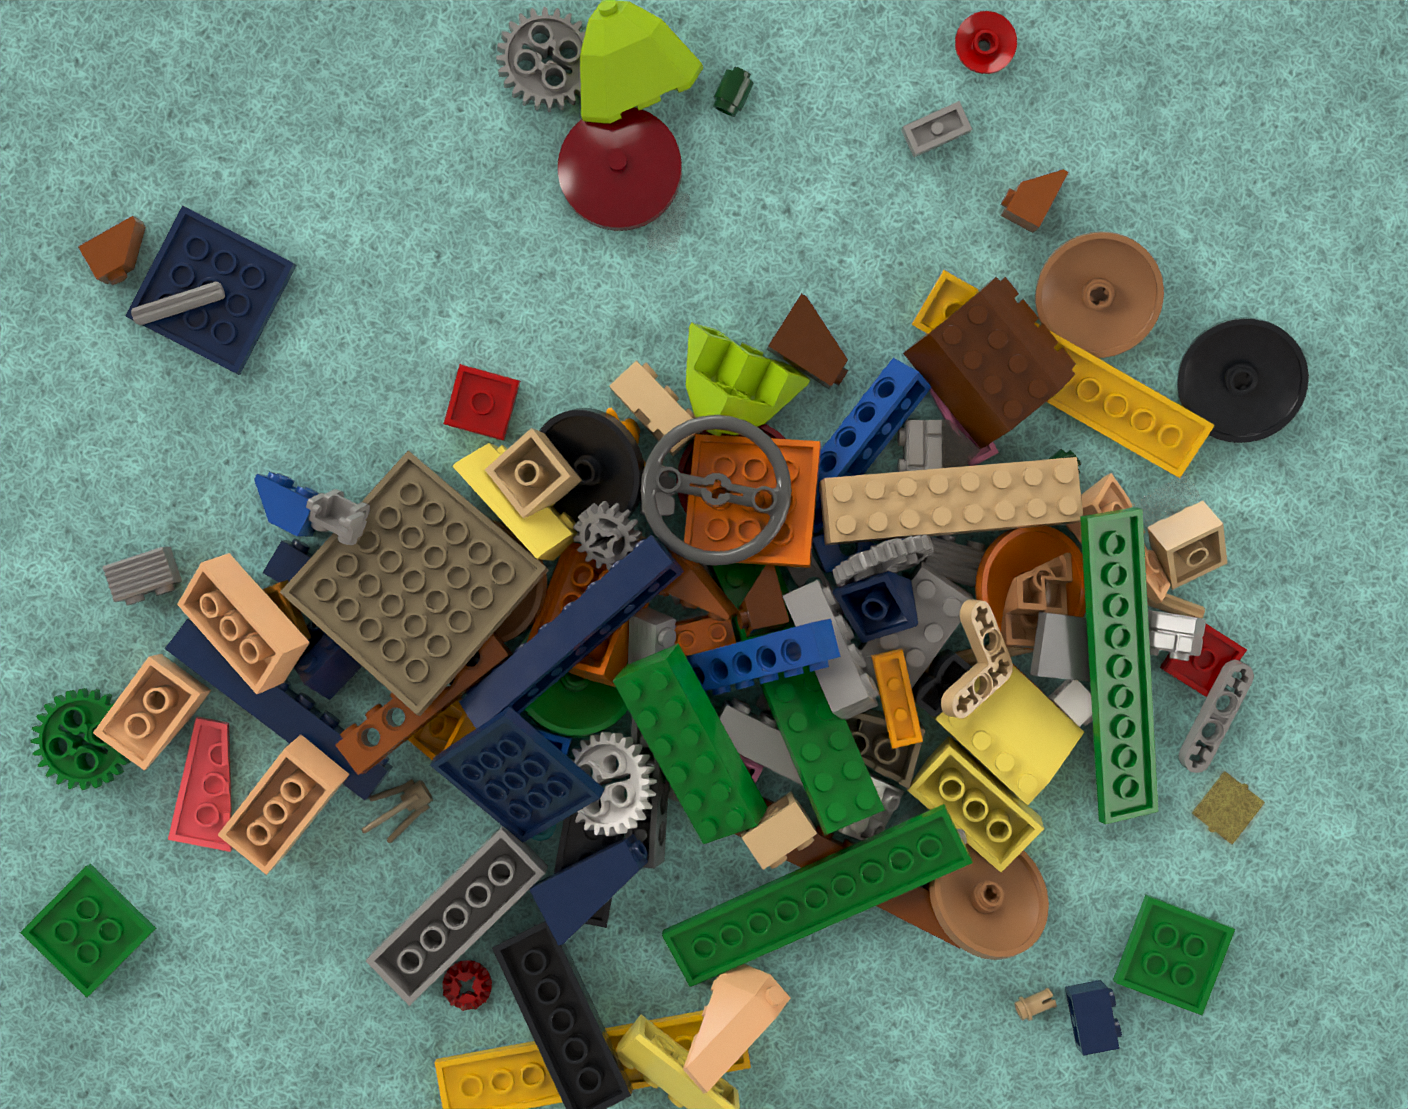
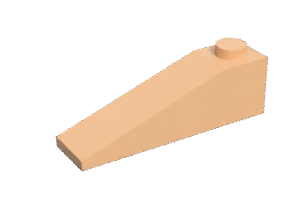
M1112 473L1103 477L1081 494L1083 516L1133 507L1129 497ZM1081 521L1066 524L1067 528L1082 543ZM1144 543L1147 596L1158 604L1163 601L1170 583L1155 552L1147 550Z
M742 964L719 974L713 981L711 987L712 995L709 1004L704 1007L702 1013L704 1018L699 1033L694 1036L683 1070L703 1093H707L776 1019L791 999L771 974Z

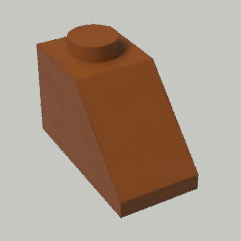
M1064 169L1023 181L1015 190L1009 188L1000 204L1005 207L1001 216L1034 233L1043 222L1069 172Z
M131 216L78 246L97 280L105 284L115 285L127 279V273L134 270L146 228L143 221Z

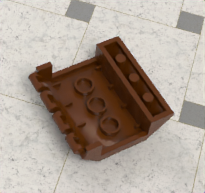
M997 277L990 280L959 309L903 352L904 356L930 384L931 389L981 449L1011 431L1057 394L1075 375L1072 368L1076 363L1063 347L1056 351L1054 347L1059 342L1043 323L1038 327L1034 324L1039 317L1024 299L1017 303L1014 298L1019 293L1006 277L1001 280Z

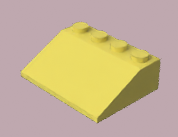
M1014 666L1009 679L967 717H950L945 715L944 712L932 717L1026 805H1029L1047 786L1085 733ZM979 677L974 683L975 692H978L980 688Z

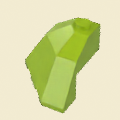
M602 0L588 19L580 53L582 120L610 124L621 119V112L637 106L638 110H642L660 102V95L672 90H677L680 93L690 89L702 72L703 65L661 18L630 1Z
M692 322L689 326L685 386L696 418L709 415H724L745 420L756 427L767 423L809 384L811 379L783 361L762 357L764 352L742 342L739 346L724 333L714 328ZM706 430L717 436H721L722 433L738 435V433L727 430Z

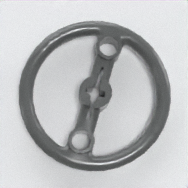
M724 415L697 417L687 420L670 430L661 438L649 455L641 482V498L645 516L660 541L675 554L689 561L715 566L746 560L765 548L779 533L786 520L792 492L787 463L773 440L751 423ZM704 430H727L750 439L764 452L773 467L777 486L776 488L761 486L756 489L732 484L730 479L721 473H712L705 478L683 474L673 467H665L662 461L677 443L694 433ZM666 472L674 473L678 478L677 485L672 489H666L660 485V477ZM714 482L721 483L720 488L729 493L719 494L718 499L712 498V492L706 488L713 487ZM690 484L698 485L704 488L690 486ZM765 491L771 495L772 504L769 508L762 509L756 505L755 495L758 492ZM657 492L665 494L678 492L701 497L711 507H720L726 503L752 507L758 513L768 514L770 520L755 538L740 547L726 551L702 550L681 541L670 531L659 513L655 495ZM730 493L742 494L743 496L732 495Z

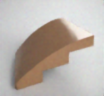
M1065 553L1013 578L1005 601L1001 623V634L1006 647L1034 649L1039 612L1068 615L1066 584L1073 581L1071 553Z

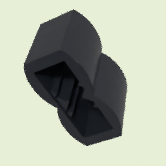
M950 649L940 652L932 661L929 672L922 675L912 687L914 702L932 717L937 716L943 712L941 699L945 691L969 671L972 666Z

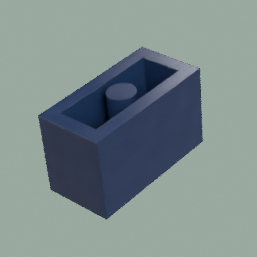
M1101 980L1066 986L1065 992L1075 1044L1081 1054L1085 1056L1120 1049L1118 1038L1122 1037V1032L1118 1019L1113 1016L1112 1007H1116L1113 990L1108 988Z

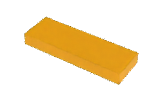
M903 649L871 655L892 749L923 742Z

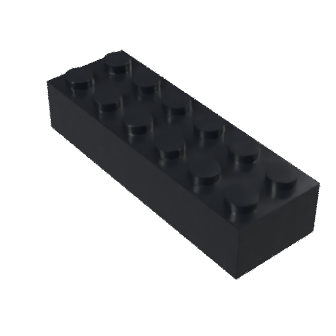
M546 921L492 947L565 1108L607 1109L630 1097L634 1089L622 1063L618 1059L615 1048L565 943L558 946Z

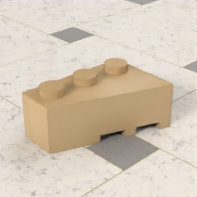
M636 360L609 387L652 435L660 441L674 427L696 417L689 408L684 410L677 403L679 400L678 396L668 386L663 388L655 380L658 375L647 363L641 366ZM698 433L682 439L669 453L674 456Z

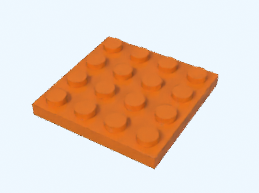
M695 434L691 475L705 478L712 473H721L727 476L732 484L756 489L761 486L776 488V477L770 461L764 452L750 439L737 436ZM771 438L780 449L790 473L792 489L790 507L786 520L774 539L757 554L736 563L810 568L821 442ZM714 482L713 487L706 488L712 492V498L718 499L719 494L729 493L720 488L721 483ZM690 484V486L704 488L698 485ZM765 491L758 492L755 495V503L762 509L769 508L772 504V497ZM730 493L732 495L743 496L742 494ZM689 495L684 542L692 547L707 551L731 550L755 538L767 525L770 516L765 513H758L752 507L726 503L720 507H711L701 497Z

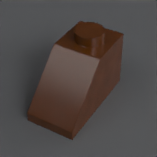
M766 564L739 606V610H737L738 625L740 629L745 630L747 638L781 631L789 623L774 565Z

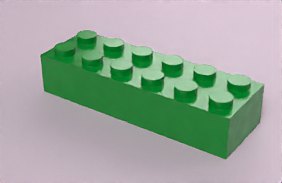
M676 644L627 664L613 679V683L703 845L758 826L768 807L680 645Z

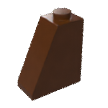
M801 293L768 345L767 350L829 389L833 383L839 386L848 372V369L844 368L848 359L808 297Z

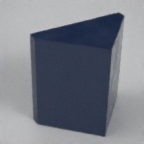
M890 571L836 588L832 592L862 643L918 625L912 581Z

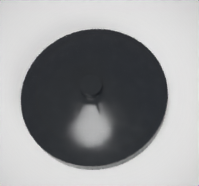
M1250 317L1224 320L1200 333L1186 349L1177 373V391L1181 405L1215 425L1209 436L1233 443L1258 441L1284 428L1296 416L1303 405L1309 383V372L1305 356L1292 336L1269 321Z
M576 408L565 411L547 421L539 431L547 436L582 480L553 505L560 514L565 512L577 523L579 521L578 516L595 503L599 506L603 501H607L609 508L618 503L621 513L628 509L630 514L627 518H629L641 501V482L645 468L642 453L631 432L612 415L592 408Z

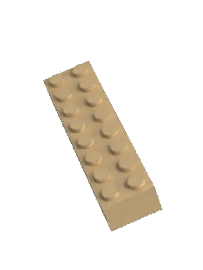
M1077 457L824 478L819 482L825 545L882 541L895 538L905 539L909 536L915 537L920 534L921 536L926 534L927 536L1065 525L1080 522V516H1083Z

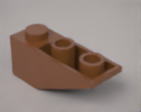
M666 547L684 572L663 589L659 595L675 596L680 599L679 602L682 605L697 609V607L708 611L707 615L718 621L730 620L737 616L738 609L701 564L689 561Z

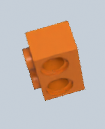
M706 614L676 621L674 624L676 626L674 630L676 632V640L674 643L675 645H680L685 656L736 643L731 619L718 621Z

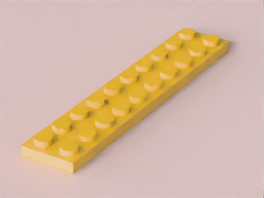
M943 270L912 325L925 333L931 332L977 294L976 292L979 289ZM1050 331L1059 342L1054 347L1056 351L1063 347L1076 365L1072 368L1075 373L1072 379L1057 394L1050 398L1047 403L1176 477L1181 478L1215 425Z
M702 1010L649 1021L689 1051L694 1036L699 1033L704 1017L702 1016ZM633 1023L605 1028L616 1053L618 1042ZM535 1041L443 1057L435 1061L443 1109H529L562 1103V1099ZM748 1049L727 1072L751 1068ZM622 1064L633 1089L650 1087L640 1071L636 1068L629 1069Z

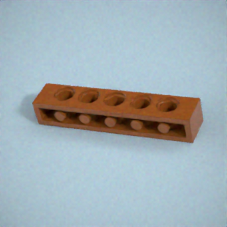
M494 632L478 650L480 654L478 664L470 666L467 663L455 676L453 684L447 686L421 716L416 715L391 693L390 697L392 700L384 706L379 703L365 714L367 720L357 726L354 723L340 734L343 739L335 744V746L358 775L367 773L467 693L471 687L487 677L494 667L508 660L513 653L499 635ZM396 708L401 709L405 714V720L400 726L395 724L392 719V713ZM371 728L376 729L380 734V740L377 745H373L368 741L367 735Z

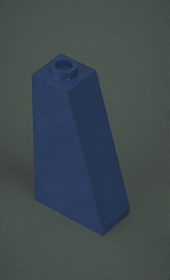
M634 834L539 881L529 889L558 946L564 944L648 863L646 848L640 840L636 839Z

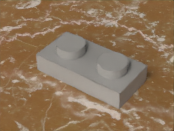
M960 101L909 123L901 129L914 158L968 134L972 130Z

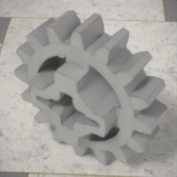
M603 501L599 506L595 503L578 516L579 521L573 528L579 532L573 539L581 542L582 545L577 550L578 552L586 551L588 555L585 560L587 562L592 559L596 560V568H600L605 563L609 571L615 562L623 560L631 553L639 542L637 539L642 535V532L634 530L638 520L630 521L627 518L630 514L628 509L621 513L618 503L609 508L607 501Z

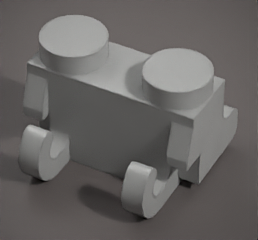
M334 489L326 494L320 493L310 498L306 505V508L311 510L309 521L312 522L311 527L317 531H331L337 534L338 541L346 545L357 543L358 537L362 536L367 523L365 519L370 512V505L364 502L356 504L344 498V493L338 489Z

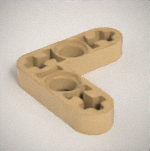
M969 599L963 603L960 609V620L978 663L943 694L941 708L944 714L950 717H967L1004 684L1013 671L1012 659L992 609L986 601ZM988 633L990 640L988 647L985 649L983 641ZM979 677L980 688L978 692H975L974 683Z

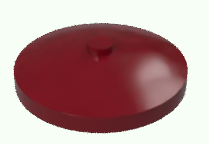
M636 107L621 112V119L610 124L586 122L581 119L569 131L559 153L558 178L567 202L585 221L606 230H633L653 222L672 204L681 184L682 159L672 132L655 115L643 109L638 110Z

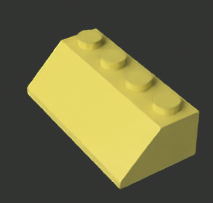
M488 443L457 461L452 466L536 559L554 561L575 541L573 537L578 532L573 527L576 523L565 512L560 514L553 506L554 504L524 519L487 474L485 469L507 450L505 446L501 445L498 447Z
M950 736L927 758L911 782L910 788H907V791L929 810L945 804L956 828L965 831L967 843L1000 872L1044 830L1041 816L1015 796L1001 781Z
M643 1015L637 1018L618 1042L617 1054L619 1055L618 1059L629 1069L636 1068L643 1074L644 1080L653 1088L657 1089L660 1087L668 1093L669 1100L677 1107L682 1108L684 1106L687 1109H740L738 1090L722 1077L707 1093H703L683 1070L689 1051Z

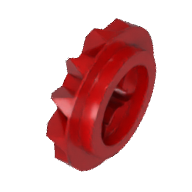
M471 960L460 961L452 965L447 970L442 981L443 996L447 998L451 1006L460 1008L462 1011L476 1010L479 1006L486 1003L492 990V979L488 970L480 963ZM474 976L475 979L472 985L474 992L468 990L460 996L459 993L462 985L459 981L467 982Z

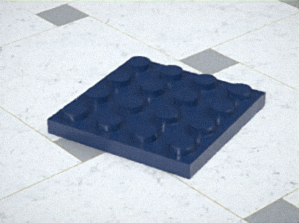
M182 205L125 317L133 320L131 310L135 307L213 282L221 283L225 292L224 299L165 317L143 326L240 375L297 265Z
M510 707L437 754L430 764L432 768L522 843L597 801L604 792V788Z

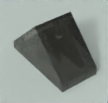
M942 419V468L966 466L981 451V448L953 421Z

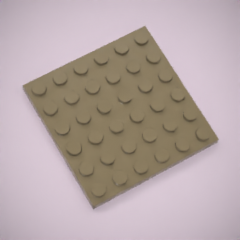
M407 451L362 501L370 505V512L365 519L367 523L362 536L358 537L357 543L354 545L343 544L338 541V535L333 533L280 593L416 715L421 716L549 570L416 456Z

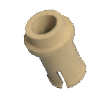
M1049 988L1027 998L1022 996L1018 998L1019 1001L1015 1002L1014 1005L1021 1020L1027 1019L1030 1021L1032 1016L1057 1007L1055 999H1051L1053 994Z

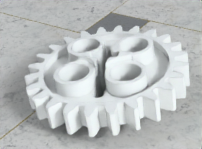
M601 732V735H590V740H581L582 749H573L572 752L576 759L571 760L590 776L592 768L593 779L598 784L604 785L612 782V779L623 778L629 774L631 777L623 782H616L605 786L600 798L601 809L598 799L577 811L578 815L575 822H585L584 830H594L595 835L605 834L606 836H614L616 834H625L628 829L637 828L636 820L646 819L642 809H652L653 807L647 801V798L656 796V793L649 789V785L657 783L656 779L649 778L648 775L655 769L654 766L645 765L650 757L649 754L639 755L643 746L641 744L632 745L633 738L623 737L622 733ZM616 759L619 761L618 769L616 767ZM625 789L627 790L628 794L627 800L624 797Z

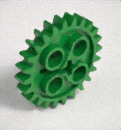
M87 688L79 689L78 693L74 690L66 691L65 697L63 695L54 697L55 704L48 703L44 705L47 713H41L36 716L42 722V725L32 727L33 731L39 733V737L30 740V742L39 744L40 749L32 754L34 756L42 755L43 760L37 766L43 767L48 765L49 770L46 773V777L57 774V785L68 780V789H73L78 784L81 790L89 789L91 784L94 788L103 786V781L105 783L114 781L113 774L120 775L124 772L120 764L127 765L131 763L128 758L93 734L114 705V703H110L112 694H105L100 698V689L92 690L90 694ZM75 711L80 712L82 715L81 725L75 723L73 719ZM62 724L63 727H64L66 730H68V732H65L64 730H62V729L60 728V725ZM84 733V739L79 735ZM60 738H63L67 743L68 748L66 752L59 748L58 742ZM83 740L88 742V744L83 745ZM100 746L107 748L108 753H106ZM87 753H91L94 756V767H90L87 764Z

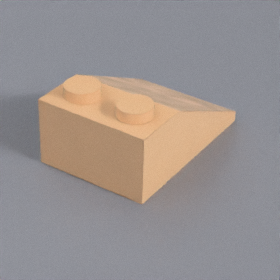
M164 655L149 656L93 734L137 766L146 770L195 714L211 692V689Z

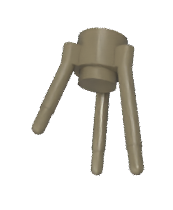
M411 779L403 785L370 796L369 800L373 802L404 792L400 796L402 800L400 804L363 827L362 833H367L405 808L409 811L415 809L387 838V842L392 843L421 813L430 808L428 804L433 801V797L422 780L414 782Z

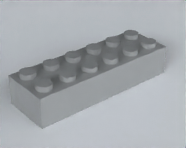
M501 826L372 951L366 962L410 1006L546 873L548 865L526 842L522 843L506 828Z

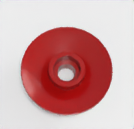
M980 11L967 17L959 26L955 36V50L959 60L969 70L979 74H992L1004 69L1013 59L1017 49V35L1013 25L1003 15L992 11ZM986 41L989 44V50H981L979 42Z

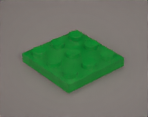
M90 863L20 933L87 998L157 928Z
M1145 894L1113 981L1119 985L1203 1016L1235 929L1229 925Z

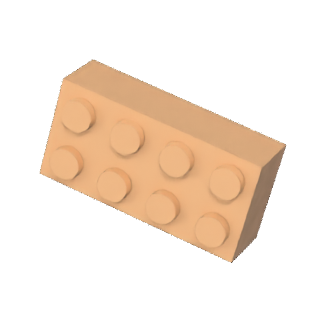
M230 553L201 562L177 604L256 694L284 683L310 643Z
M299 735L284 748L219 832L218 836L267 875L284 858L350 774L304 736Z

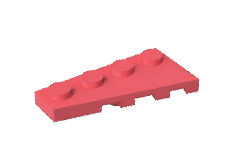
M197 717L194 723L168 840L231 852L232 846L218 836L219 832L232 817L229 723Z

